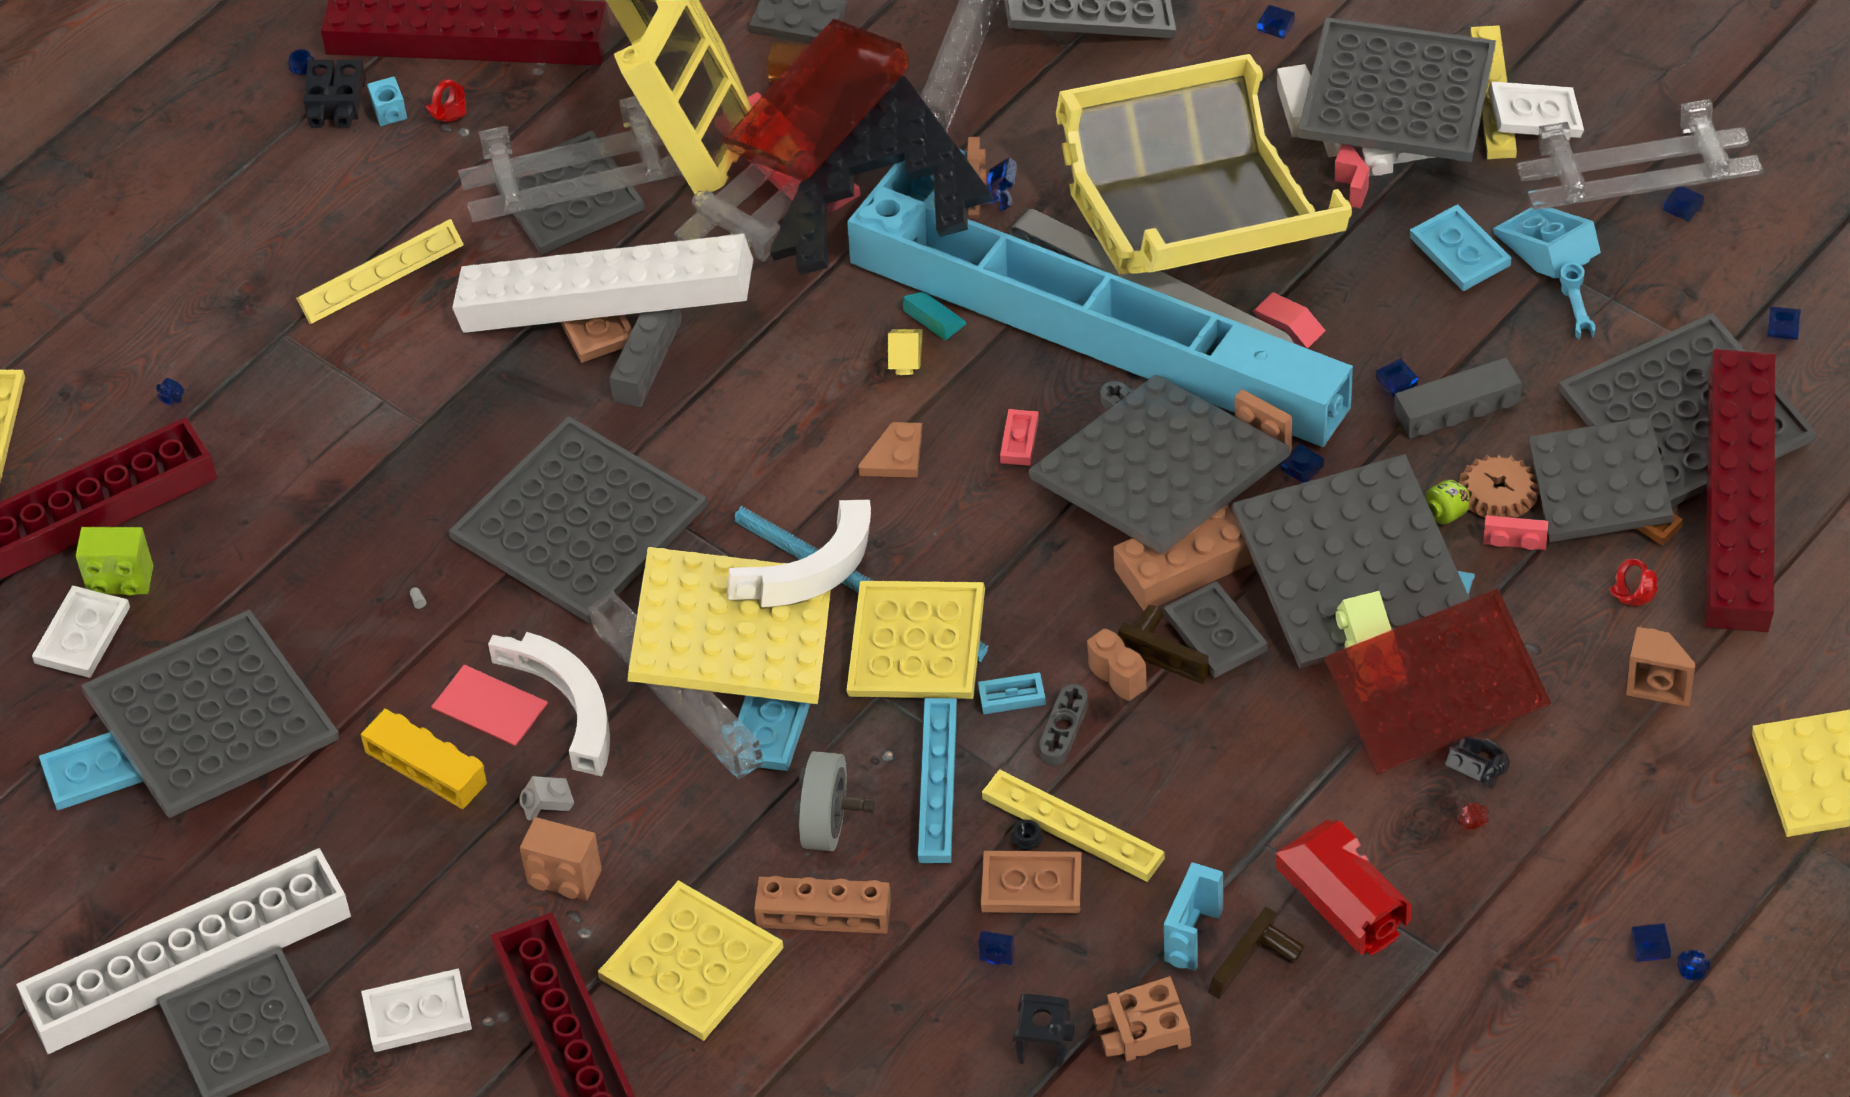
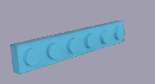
M925 698L918 843L919 863H951L957 721L956 698Z

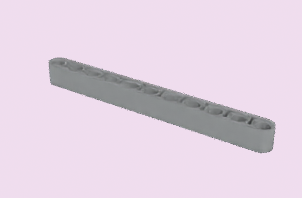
M1028 209L1009 229V235L1293 343L1291 337L1284 331L1161 271L1119 275L1098 240L1037 210Z

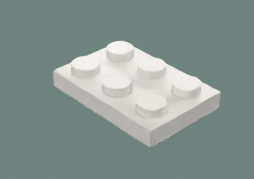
M1491 81L1488 92L1498 132L1581 137L1584 128L1572 87Z
M72 585L32 655L34 664L91 678L130 608L128 599Z
M459 968L362 991L374 1052L472 1030Z

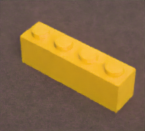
M384 709L361 733L365 753L461 809H464L487 784L484 765L479 759L474 756L468 757L460 752L452 743L442 742L434 737L429 730L423 727H416L399 713L394 714Z

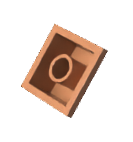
M1637 627L1630 655L1626 695L1690 707L1696 663L1669 632Z

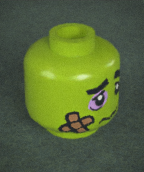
M1444 480L1428 489L1424 495L1435 522L1440 525L1449 524L1462 517L1469 509L1470 497L1467 489L1454 480Z

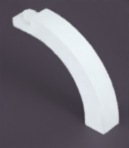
M839 500L836 533L823 548L806 558L777 566L729 568L728 600L760 599L761 607L781 606L811 599L839 585L853 573L865 554L871 516L870 500Z
M526 632L523 640L518 641L512 637L492 635L488 643L492 663L523 670L542 677L556 686L568 698L577 714L576 732L569 749L572 769L602 777L610 750V731L602 692L589 669L569 650L542 636Z

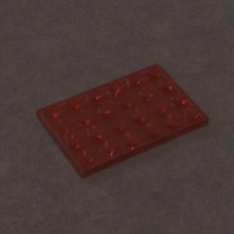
M1498 588L1325 657V662L1377 775L1451 746L1461 736H1476L1546 708L1551 704Z

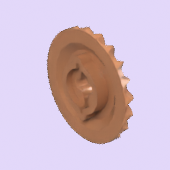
M1499 453L1493 458L1488 455L1483 460L1475 458L1473 464L1466 465L1464 473L1460 475L1459 483L1469 493V510L1484 518L1486 516L1519 517L1534 506L1539 496L1537 478L1533 473L1532 466H1525L1523 460H1514L1512 455L1508 458H1503ZM1501 482L1505 483V484H1504V487H1501V486H1500V487H1498L1497 489L1494 488V483H1495V484H1500Z

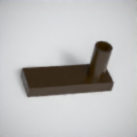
M1148 605L1135 626L1123 622L1118 630V636L1122 639L1126 648L1137 652L1145 662L1200 684L1205 682L1208 677V655L1153 634V631L1163 618V612L1155 605Z
M1265 907L1213 975L1208 993L1220 999L1261 943L1266 944L1292 962L1299 958L1305 946L1274 927L1277 913Z

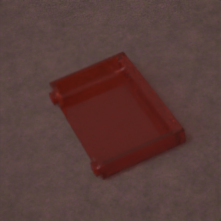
M833 18L728 133L723 141L732 153L795 179L806 180L904 74L908 67V55L901 43Z

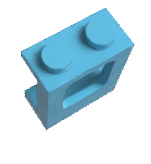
M1191 863L1164 922L1165 962L1177 968H1187L1196 971L1198 967L1197 929L1194 926L1200 914L1219 919L1223 911L1222 871Z

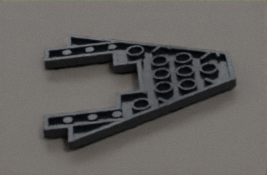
M901 70L846 86L771 246L770 254L774 261L796 255V268L800 275L828 268L827 203L854 196L853 175L905 161V174L909 181L934 175L936 230L940 237L968 230L967 208L993 201V196L988 187Z

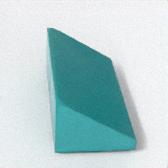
M925 292L906 295L902 298L903 311L945 341L966 325L965 320Z

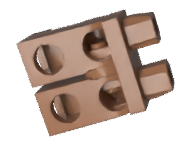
M1171 976L1125 990L1118 995L1117 992L1108 994V1004L1092 1009V1018L1097 1031L1113 1026L1115 1028V1032L1101 1035V1043L1106 1057L1124 1054L1127 1062L1136 1059V1056H1145L1158 1049L1177 1045L1178 1049L1191 1046L1190 1028Z

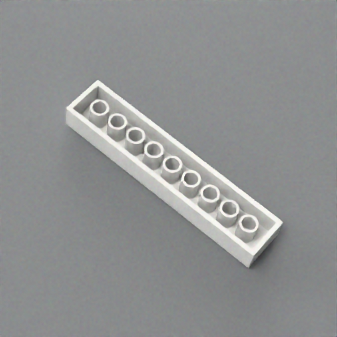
M737 234L462 266L452 308L463 333L747 301L753 257L745 235Z
M318 848L16 985L31 1021L47 1053L50 1054L158 1005L157 998L279 946L281 948L351 917L345 893L323 853Z

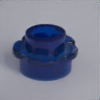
M295 50L289 56V70L294 74L305 75L307 74L308 60H315V58L311 56L308 50Z
M165 378L161 385H156V390L159 392L157 396L163 403L173 405L174 402H182V395L185 390L177 381Z
M1699 950L1683 951L1678 956L1679 962L1677 966L1679 972L1688 980L1702 979L1706 971L1710 969V960L1705 958V954Z

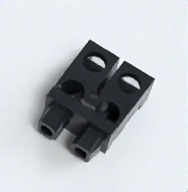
M362 59L337 60L336 69L334 60H308L303 102L311 128H321L324 126L325 120H334L335 125L339 128H349L352 120L359 118L362 87H365L366 83ZM325 68L328 71L325 75H316L315 70ZM353 68L356 71L353 75H344L343 69Z

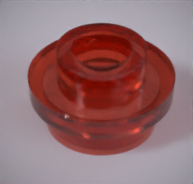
M1475 802L1461 808V813L1457 816L1458 823L1463 825L1465 830H1474L1489 821L1487 816L1489 810L1487 806L1479 805V803Z

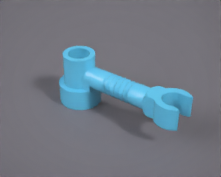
M1569 262L1561 267L1560 282L1562 284L1561 291L1564 295L1569 296L1575 315V336L1580 340L1581 329H1587L1590 331L1591 337L1594 338L1596 327L1594 322L1587 316L1580 293V286L1583 283L1585 271L1580 264Z

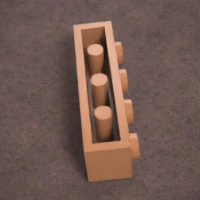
M781 876L759 877L754 909L756 923L760 928L887 934L891 906L890 886L887 882L877 880L866 882L848 881L846 879L822 880L812 877L802 879L783 878Z

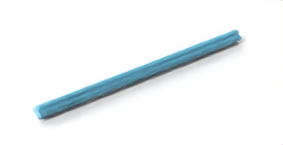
M740 506L739 510L735 513V523L800 560L818 551V548L815 549L812 545L809 546V543L806 544L800 538L797 539L791 533L788 534V531L785 532L784 529L782 530L779 526L776 527L775 524L773 525L767 519L764 520L758 514L755 515L749 509L746 510L743 506ZM854 570L841 583L859 593L860 581L873 580L867 579V576L864 577L863 574L861 575V573ZM981 641L979 642L977 659L979 662L983 660V657L988 652V645L985 646V643L982 644Z

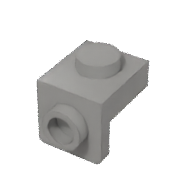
M532 776L520 794V805L524 809L527 820H533L534 817H537L541 809L570 811L574 805L566 778Z

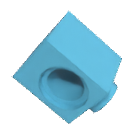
M394 76L367 84L371 104L380 126L407 119L404 99Z

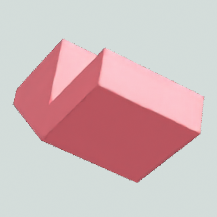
M1341 144L1335 160V181L1351 184L1350 205L1351 207L1361 209L1369 188V167L1352 145Z
M1274 292L1270 293L1252 311L1259 320L1280 330L1284 329L1295 344L1307 349L1326 331L1308 308Z

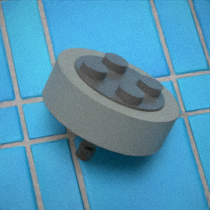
M813 751L808 759L806 769H801L799 785L802 788L801 799L796 800L794 815L795 818L799 819L798 828L802 848L834 851L840 836L844 810L858 812L863 810L868 813H874L875 800L846 797L847 773L843 754Z

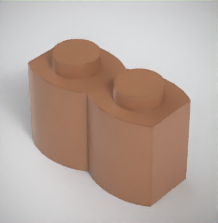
M1102 629L1087 640L1088 664L1091 671L1098 678L1109 682L1111 689L1119 697L1130 701L1147 689L1146 665L1143 658L1134 650L1126 648L1122 639L1116 633L1108 629Z

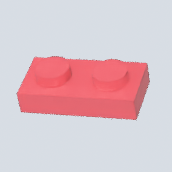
M1008 409L1000 452V463L1031 466L1039 421L1038 411Z
M1486 516L1484 545L1546 550L1548 521Z

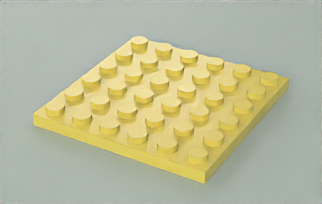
M648 547L627 681L818 704L831 590L805 601L773 607H761L760 599L728 600L729 568L769 567L787 563Z

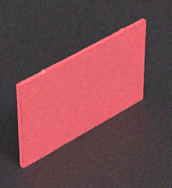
M463 665L431 708L516 747L548 705V702L481 671Z

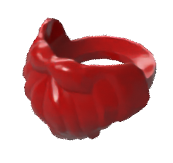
M452 79L442 80L434 90L433 104L426 105V110L438 121L447 123L462 119L466 115V100L463 87ZM451 86L449 98L442 106L441 95L447 87Z
M1635 558L1627 559L1618 568L1616 584L1610 588V593L1626 606H1643L1651 602L1653 597L1656 596L1658 591L1657 577L1653 570H1648L1647 565L1643 561ZM1638 566L1642 570L1641 582L1637 591L1631 594L1625 577L1630 567Z

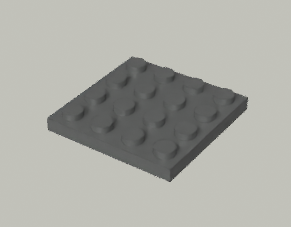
M592 130L489 175L491 184L541 255L645 210L644 201Z
M1651 417L1529 436L1545 521H1548L1549 542L1674 522Z
M280 946L157 998L202 1097H227L330 1052L328 1042Z

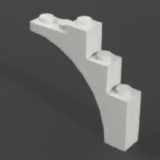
M1306 64L1277 69V90L1292 137H1298V128L1311 79ZM1324 142L1328 157L1337 156L1341 144ZM1352 145L1369 167V177L1393 173V164L1435 158Z

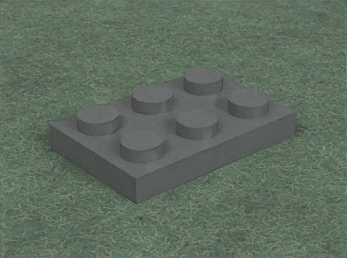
M760 0L749 24L750 33L830 47L847 10L846 0Z
M1217 581L1163 607L1165 618L1191 649L1209 656L1208 671L1214 678L1268 651L1266 640Z

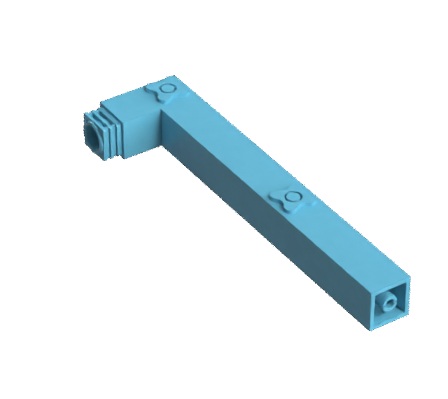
M960 150L967 159V152ZM905 161L892 166L848 220L851 264L1144 378L1150 379L1154 375L1163 377L1199 398L1234 413L1235 396L1243 389L1291 415L1293 436L1321 447L1325 446L1351 409L1352 365L969 219L968 230L940 237L936 230L934 175L909 181L905 174Z

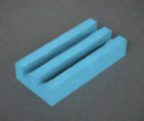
M1040 673L978 682L983 714L1046 705ZM1036 686V687H1034V688H1027V689L1018 690L1019 688H1025V687ZM1005 691V692H1001V693H994V694H988V695L986 694V693H992V692Z

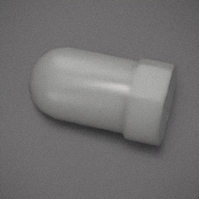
M417 587L412 588L410 596L414 607L417 609L423 608L426 605V600L421 590Z

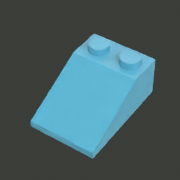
M1536 204L1493 228L1494 234L1536 272L1551 278H1560L1561 267L1564 264L1575 262L1584 265L1591 258L1601 253L1594 221L1541 204Z

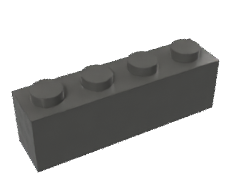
M680 308L640 313L609 378L613 402L642 407L682 322Z
M1503 358L1395 393L1394 414L1408 438L1411 439L1521 403L1522 382L1508 359Z

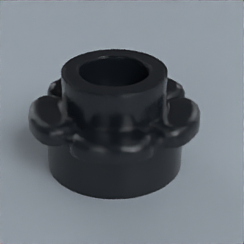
M1022 820L1014 827V832L1011 834L1012 843L1018 845L1019 849L1026 851L1038 847L1043 841L1042 830L1036 822Z

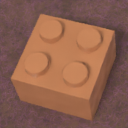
M534 817L520 846L527 884L537 890H549L560 893L570 899L578 898L587 901L602 871L595 833Z

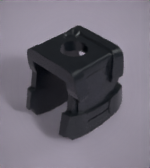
M1028 993L1021 994L1018 1005L1020 1013L1018 1027L1014 1029L1012 1042H1016L1015 1049L1018 1062L1024 1064L1029 1041L1056 1044L1057 1067H1062L1067 1053L1068 1041H1073L1075 1021H1070L1069 1000L1061 997ZM1046 1012L1051 1015L1052 1020L1045 1027L1036 1026L1032 1021L1035 1014Z

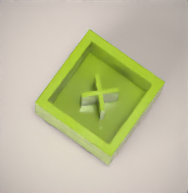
M81 527L76 559L86 589L104 594L136 595L149 593L154 565L142 527Z

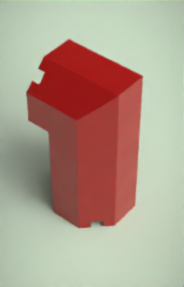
M1327 819L1276 852V869L1359 954H1365L1366 950L1370 955H1375L1397 940L1400 933L1396 929L1401 923L1406 927L1411 921L1412 905L1369 862L1365 854L1361 857L1359 856L1356 849L1361 845L1357 837L1340 820H1335L1331 823V820Z

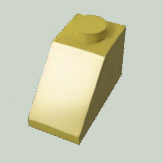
M892 329L888 333V369H895L896 375H912L913 369L920 368L922 329Z

